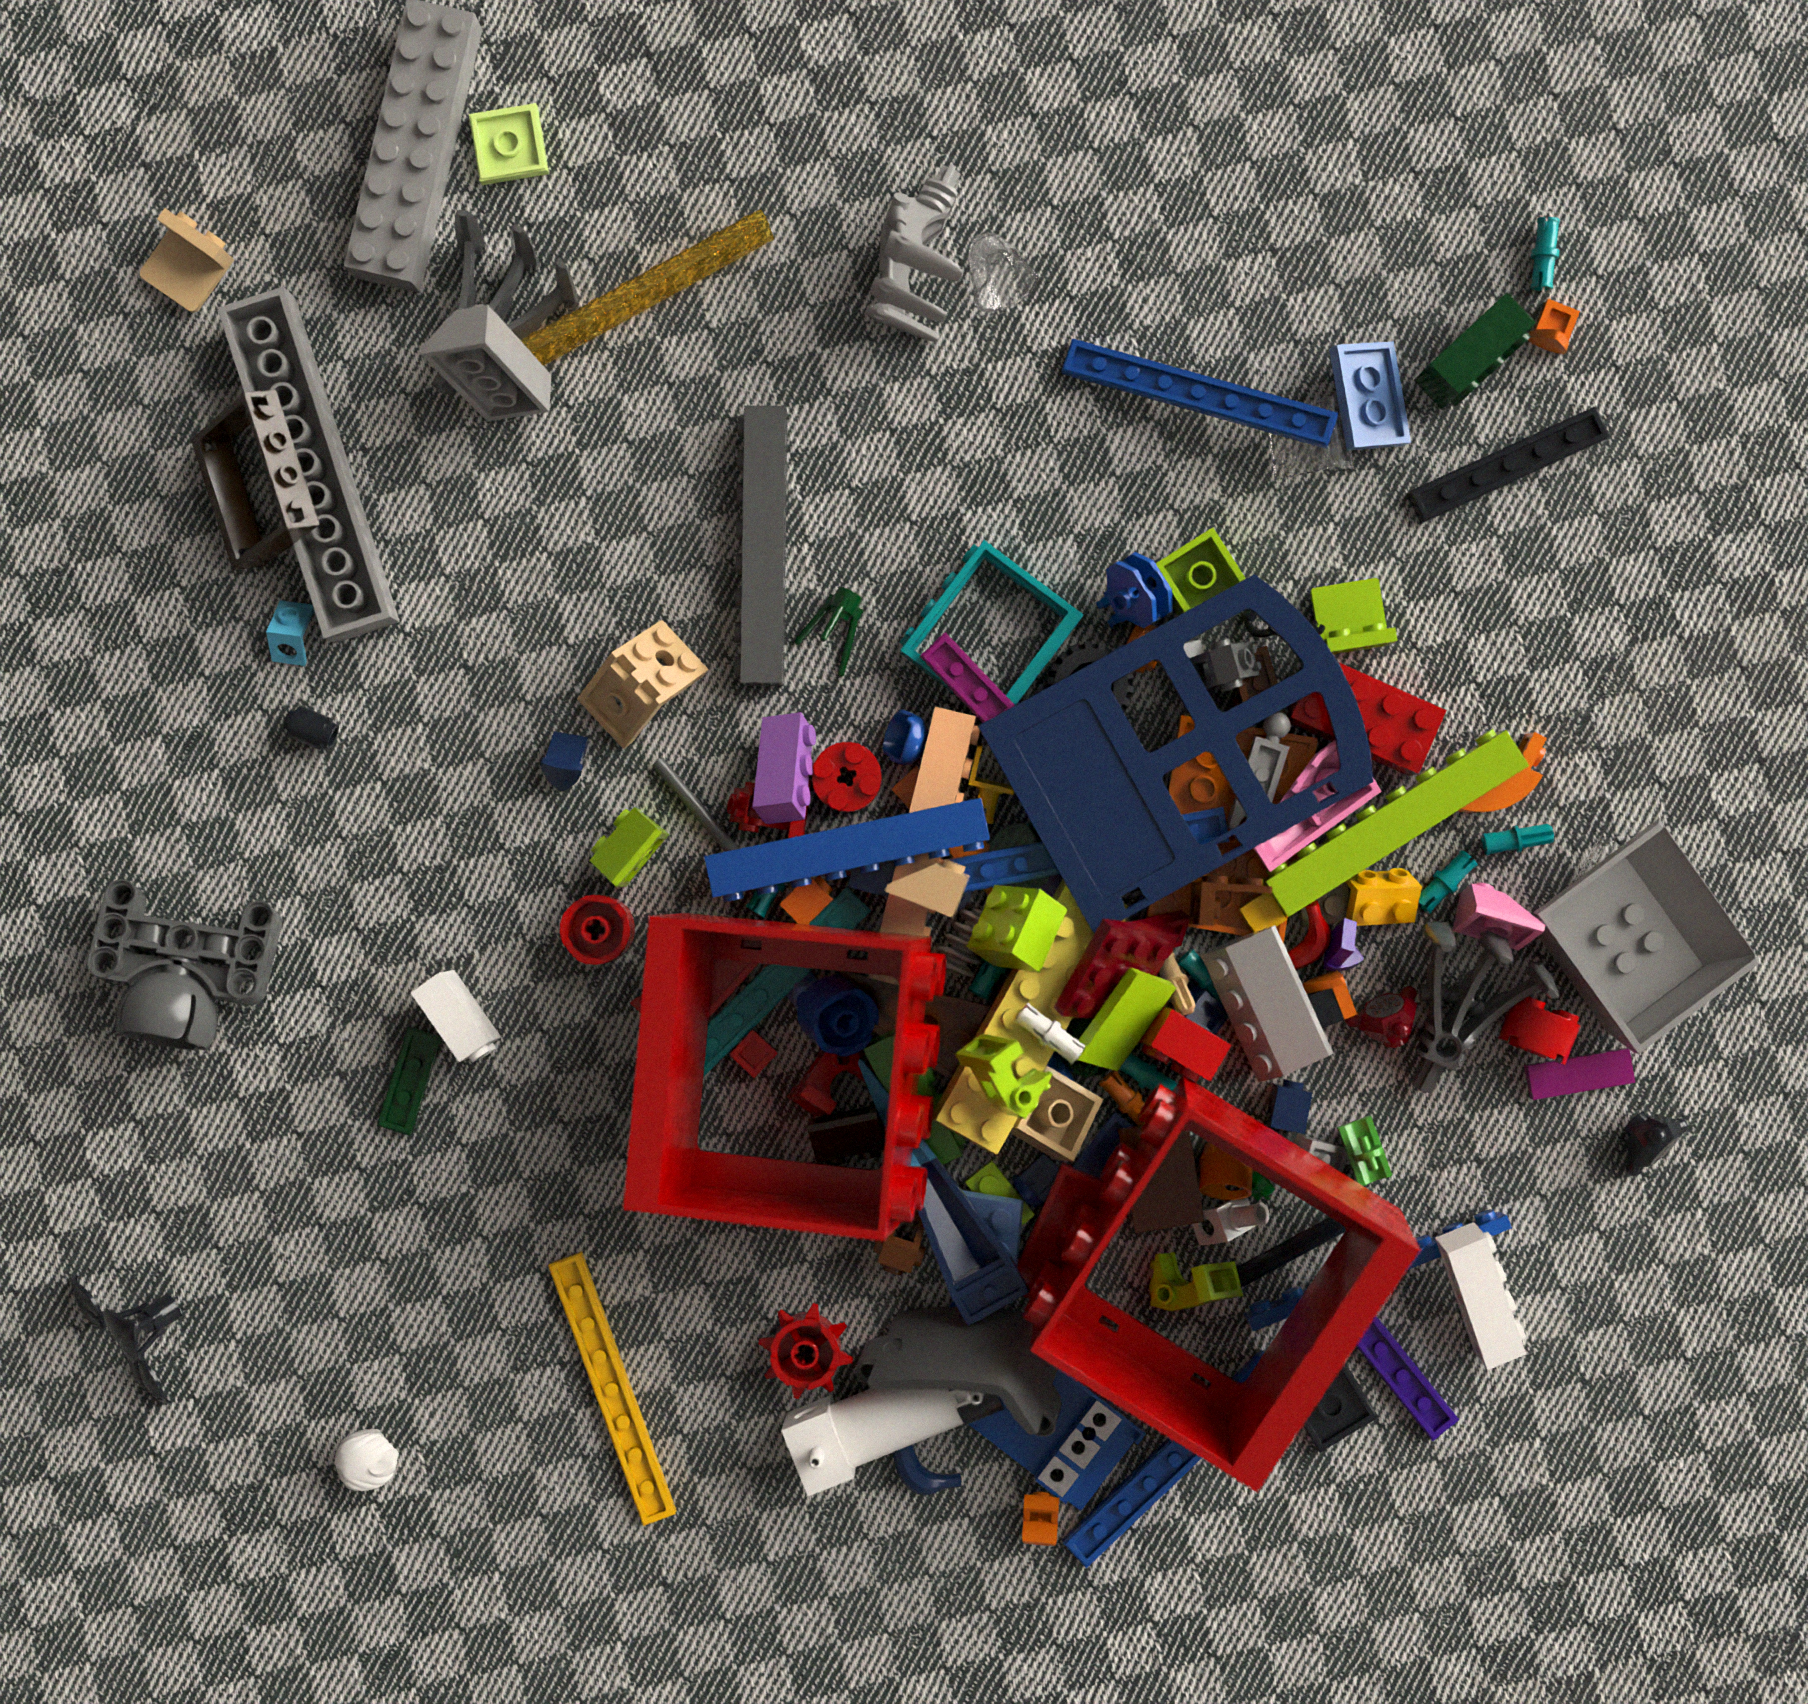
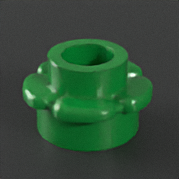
M1254 1171L1252 1175V1196L1258 1201L1262 1197L1268 1201L1271 1200L1269 1196L1276 1188L1266 1177Z

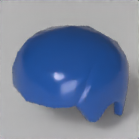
M899 710L893 715L883 741V753L890 757V761L900 765H909L916 762L923 755L929 733L925 721L920 716L906 710Z

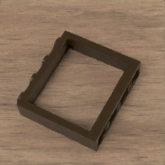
M276 390L242 393L191 439L232 570L265 566L319 526ZM250 425L282 521V525L263 540L231 443ZM204 444L212 445L214 450L206 451ZM288 513H294L295 521L293 523L290 522ZM246 550V553L240 556L239 551Z

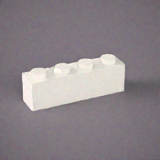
M1472 1222L1436 1237L1435 1240L1474 1353L1485 1368L1489 1370L1526 1355L1522 1340L1526 1339V1335L1520 1322L1514 1319L1512 1311L1516 1310V1305L1508 1290L1505 1291L1502 1284L1507 1279L1500 1263L1494 1260L1492 1253L1496 1252L1497 1249L1489 1232L1483 1233Z

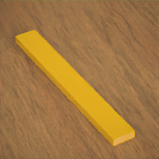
M581 1251L549 1263L550 1273L642 1525L645 1526L672 1516L677 1511L583 1252Z

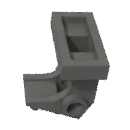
M1230 638L1209 644L1211 650L1205 653L1201 640L1186 642L1184 650L1216 706H1219L1214 688L1221 686L1222 692L1243 686L1242 679L1260 675L1261 663L1255 660L1254 653L1257 652L1254 644L1251 645V642L1231 644Z

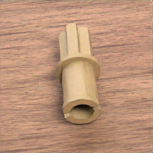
M1172 951L1161 967L1159 974L1162 979L1170 981L1176 987V990L1170 997L1176 1012L1183 1016L1190 1015L1194 1012L1196 1004L1187 986L1189 982L1188 977L1182 974L1175 954Z

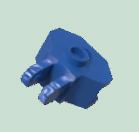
M1134 552L1123 561H1117L1106 569L1107 591L1103 593L1104 597L1096 602V605L1100 610L1111 605L1116 614L1107 621L1111 628L1126 620L1145 628L1173 611L1172 588L1154 560ZM1149 577H1153V578L1155 579V581H1156V586H1155V583L1153 582V580L1150 579Z

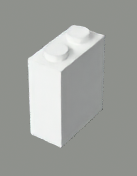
M455 970L439 972L411 992L458 1062L470 1059L473 1063L478 1059L481 1060L496 1049L494 1042L501 1038L500 1034Z

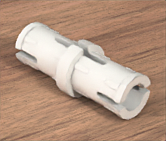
M1029 1003L1022 1008L1014 1020L1040 1039L1038 1043L1044 1047L1048 1045L1071 1064L1075 1062L1085 1048L1083 1043L1073 1038L1060 1027L1061 1023L1057 1020L1051 1021Z

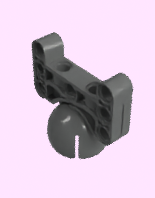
M125 879L111 882L104 893L87 959V966L94 976L106 983L129 986L116 1009V1033L133 1040L140 1039L141 1033H144V1040L149 1044L183 1050H207L217 1032L218 1012L214 1002L216 999L244 1005H255L264 999L282 928L280 914L268 903L254 901L245 907L239 930L144 916L147 900L145 894ZM127 892H132L130 901L120 905L121 896ZM269 913L268 922L263 926L256 927L257 917L260 914ZM123 925L122 934L112 939L111 933L116 926ZM192 935L191 945L186 949L180 950L181 940L186 936ZM255 946H261L260 956L257 959L248 960L249 951ZM140 952H143V953H149V954H156V955H160V957L150 956V955H144V954H139V953H140ZM114 958V967L110 971L103 973L104 963ZM208 963L226 965V966H229V968H227V967H221V966L208 965ZM246 980H253L252 990L249 993L240 994L241 984Z

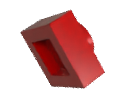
M753 1029L729 1055L755 1078L779 1052Z

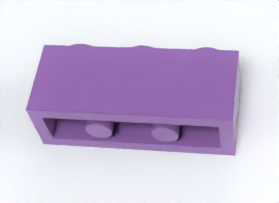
M801 712L762 717L753 808L765 824L805 820L806 806L810 804L811 799L808 782L809 775L813 774L811 751L812 746L816 743V732L813 725H809Z

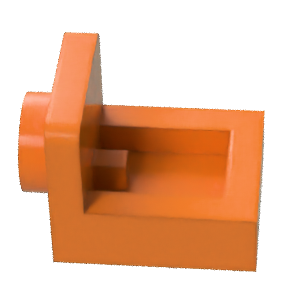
M1034 1492L1032 1495L1024 1494L1022 1542L1024 1544L1055 1546L1057 1544L1059 1497H1053L1047 1492Z

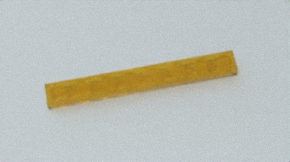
M761 209L746 215L736 223L713 233L705 240L682 250L674 257L653 266L643 274L622 283L612 291L591 300L588 304L570 314L562 316L559 320L531 333L520 341L544 366L774 240L768 220Z

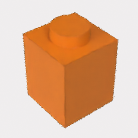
M820 875L815 880L811 877L812 884L796 887L779 904L798 924L809 925L834 900L829 895L834 889Z

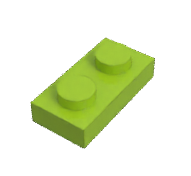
M992 1159L965 1180V1183L972 1192L1023 1200ZM1025 1201L1023 1203L1021 1226L1035 1216Z

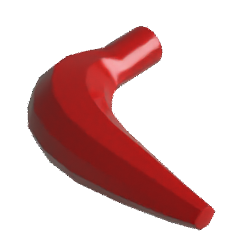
M1317 900L1305 906L1309 923L1307 935L1297 946L1288 951L1295 970L1306 967L1321 958L1331 941L1330 927L1322 916Z

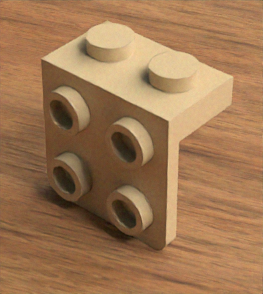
M164 208L157 220L168 229V232L141 268L140 276L189 312L196 313L234 262V259L223 249L226 243L210 231H207L205 235L201 234L195 229L198 224L186 214L179 211L177 215H174Z

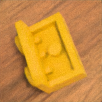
M1402 868L1375 872L1363 870L1345 881L1351 889L1346 919L1356 921L1357 926L1415 923L1422 886L1409 871Z

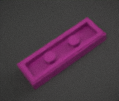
M946 632L920 655V658L982 723L1015 706Z
M1628 1048L1568 1057L1565 1065L1556 1063L1555 1060L1524 1065L1529 1097L1532 1100L1635 1083L1631 1054Z

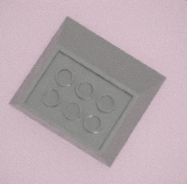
M1660 818L1532 914L1545 925L1544 932L1538 937L1607 1033L1637 1054H1640L1759 964L1758 956Z

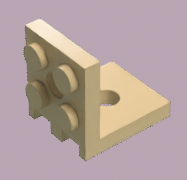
M660 620L613 651L577 700L624 749L632 744L662 705L701 679L709 669L663 620ZM656 658L664 660L667 666L661 665ZM615 697L621 701L623 708L617 704Z

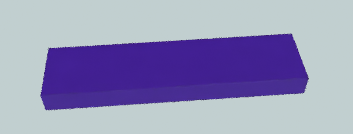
M1376 1316L1356 1347L1426 1435L1434 1441L1459 1421V1418Z

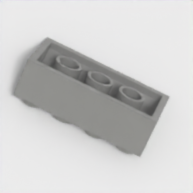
M477 304L470 308L455 310L420 347V355L486 421L550 412L551 374L489 305Z
M1275 925L1226 941L1201 956L1258 1082L1285 1076L1333 1054Z

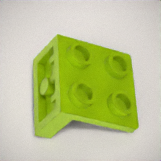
M1378 578L1316 587L1310 590L1314 620L1319 624L1317 627L1322 624L1326 628L1319 635L1333 655L1389 646L1398 641L1396 628H1387Z

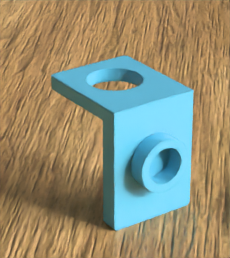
M279 601L266 630L271 660L273 662L306 665L307 659L303 636L314 613L312 604ZM278 645H290L296 650L297 654L292 656L286 655L278 649Z

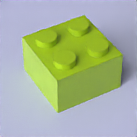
M1213 527L1156 563L1172 588L1173 609L1178 616L1246 579Z
M994 885L986 899V904L979 920L973 927L972 935L966 947L993 966L1040 972L1068 909L1041 889Z

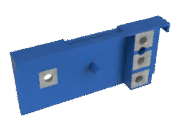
M952 1301L948 1307L957 1306L955 1305L954 1301ZM1057 1369L1053 1385L1061 1396L1062 1407L1052 1435L1040 1437L1028 1434L1012 1416L1006 1405L1005 1410L972 1422L969 1425L1031 1472L1036 1482L1054 1496L1059 1497L1063 1503L1067 1504L1069 1502L1081 1511L1132 1443L1135 1442L1138 1445L1146 1435L1143 1426L1108 1399L1060 1369ZM1102 1413L1104 1418L1102 1421L1096 1422L1093 1420L1094 1415ZM1086 1427L1093 1428L1092 1432L1089 1433L1090 1435H1084L1082 1433L1083 1429ZM1075 1441L1083 1442V1446L1080 1449L1072 1448V1444ZM1053 1469H1061L1059 1474H1051Z

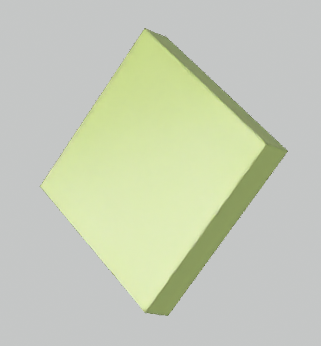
M536 103L469 114L479 180L482 185L549 174L539 110Z

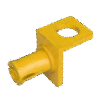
M977 743L968 785L976 786L979 789L977 798H982L983 807L986 808V821L988 824H993L999 794L1014 795L1015 792L1009 784L976 777L983 747L982 743Z

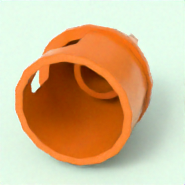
M1207 1142L1202 1155L1199 1157L1200 1193L1220 1200H1242L1252 1195L1253 1169ZM1225 1185L1238 1186L1243 1189L1230 1191L1226 1189Z

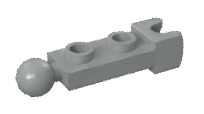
M1277 712L1264 719L1263 728L1267 734L1266 738L1254 737L1247 757L1249 765L1271 802L1273 801L1289 750V746L1279 744L1280 738L1288 734L1291 726L1289 718L1282 712ZM1236 797L1233 805H1231L1226 821L1228 830L1239 826L1241 819L1246 817Z

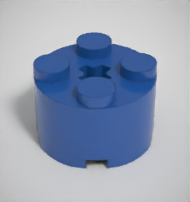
M833 974L817 980L797 997L799 1025L802 1031L823 1051L837 1054L838 1056H850L862 1050L873 1037L871 1035L875 1024L878 1025L879 1021L878 1008L873 999L851 980L840 974Z

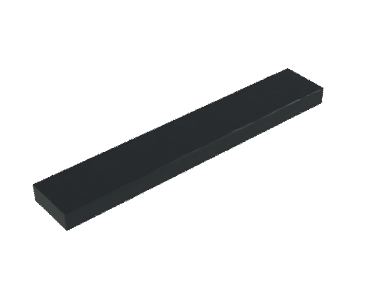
M1594 406L1419 486L1406 494L1420 524H1423L1610 438V435L1597 407Z

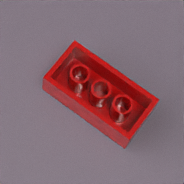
M1339 663L1354 693L1364 721L1371 760L1407 776L1419 774L1447 710ZM1311 693L1290 705L1286 716L1292 725L1333 742L1335 740L1327 711L1318 693Z

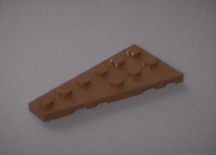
M838 972V974L856 984L875 1002L879 1012L878 1025H874L873 1032L881 1036L896 1028L899 985L868 978V975ZM942 994L941 997L934 996L932 1001H926L924 1024L940 1026L938 1059L936 1067L932 1069L948 1079H952L960 1064L955 1053L973 1041L984 1021L982 1019L985 1014L987 1016L991 1006Z

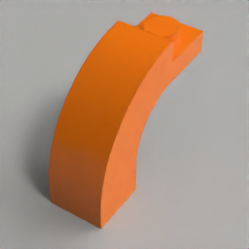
M1537 732L1525 734L1518 748L1530 766L1461 808L1458 812L1483 813L1509 807L1526 797L1543 777V775L1531 768L1532 766L1536 767L1544 757L1546 749L1543 748V745L1547 738Z

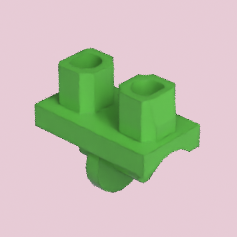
M1366 1116L1337 1127L1357 1183L1365 1186L1376 1180L1393 1176L1371 1116Z

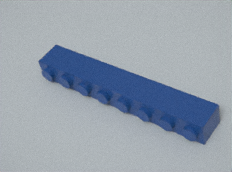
M982 798L707 855L704 858L712 896H722L723 901L728 902L744 898L743 891L757 889V894L762 895L778 891L777 884L791 881L792 888L812 884L811 877L825 874L826 881L847 877L845 870L859 867L860 874L881 870L880 862L893 860L895 866L914 863V855L928 853L929 859L950 855L948 848L961 845L964 852L984 848L983 841L990 840Z

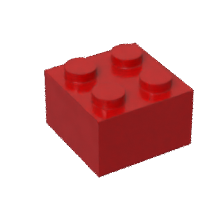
M1167 1007L1161 1009L1139 1040V1043L1144 1045L1141 1052L1166 1065L1169 1061L1172 1062L1171 1070L1181 1076L1188 1077L1196 1083L1199 1078L1207 1081L1212 1080L1231 1047V1044Z

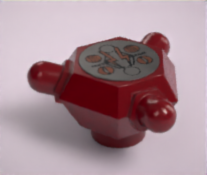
M1406 986L1400 994L1387 992L1367 1001L1364 1009L1357 1012V1015L1344 1019V1022L1350 1027H1358L1359 1030L1372 1039L1381 1041L1387 1048L1400 1047L1410 1039L1417 1002H1415L1417 991L1412 986Z

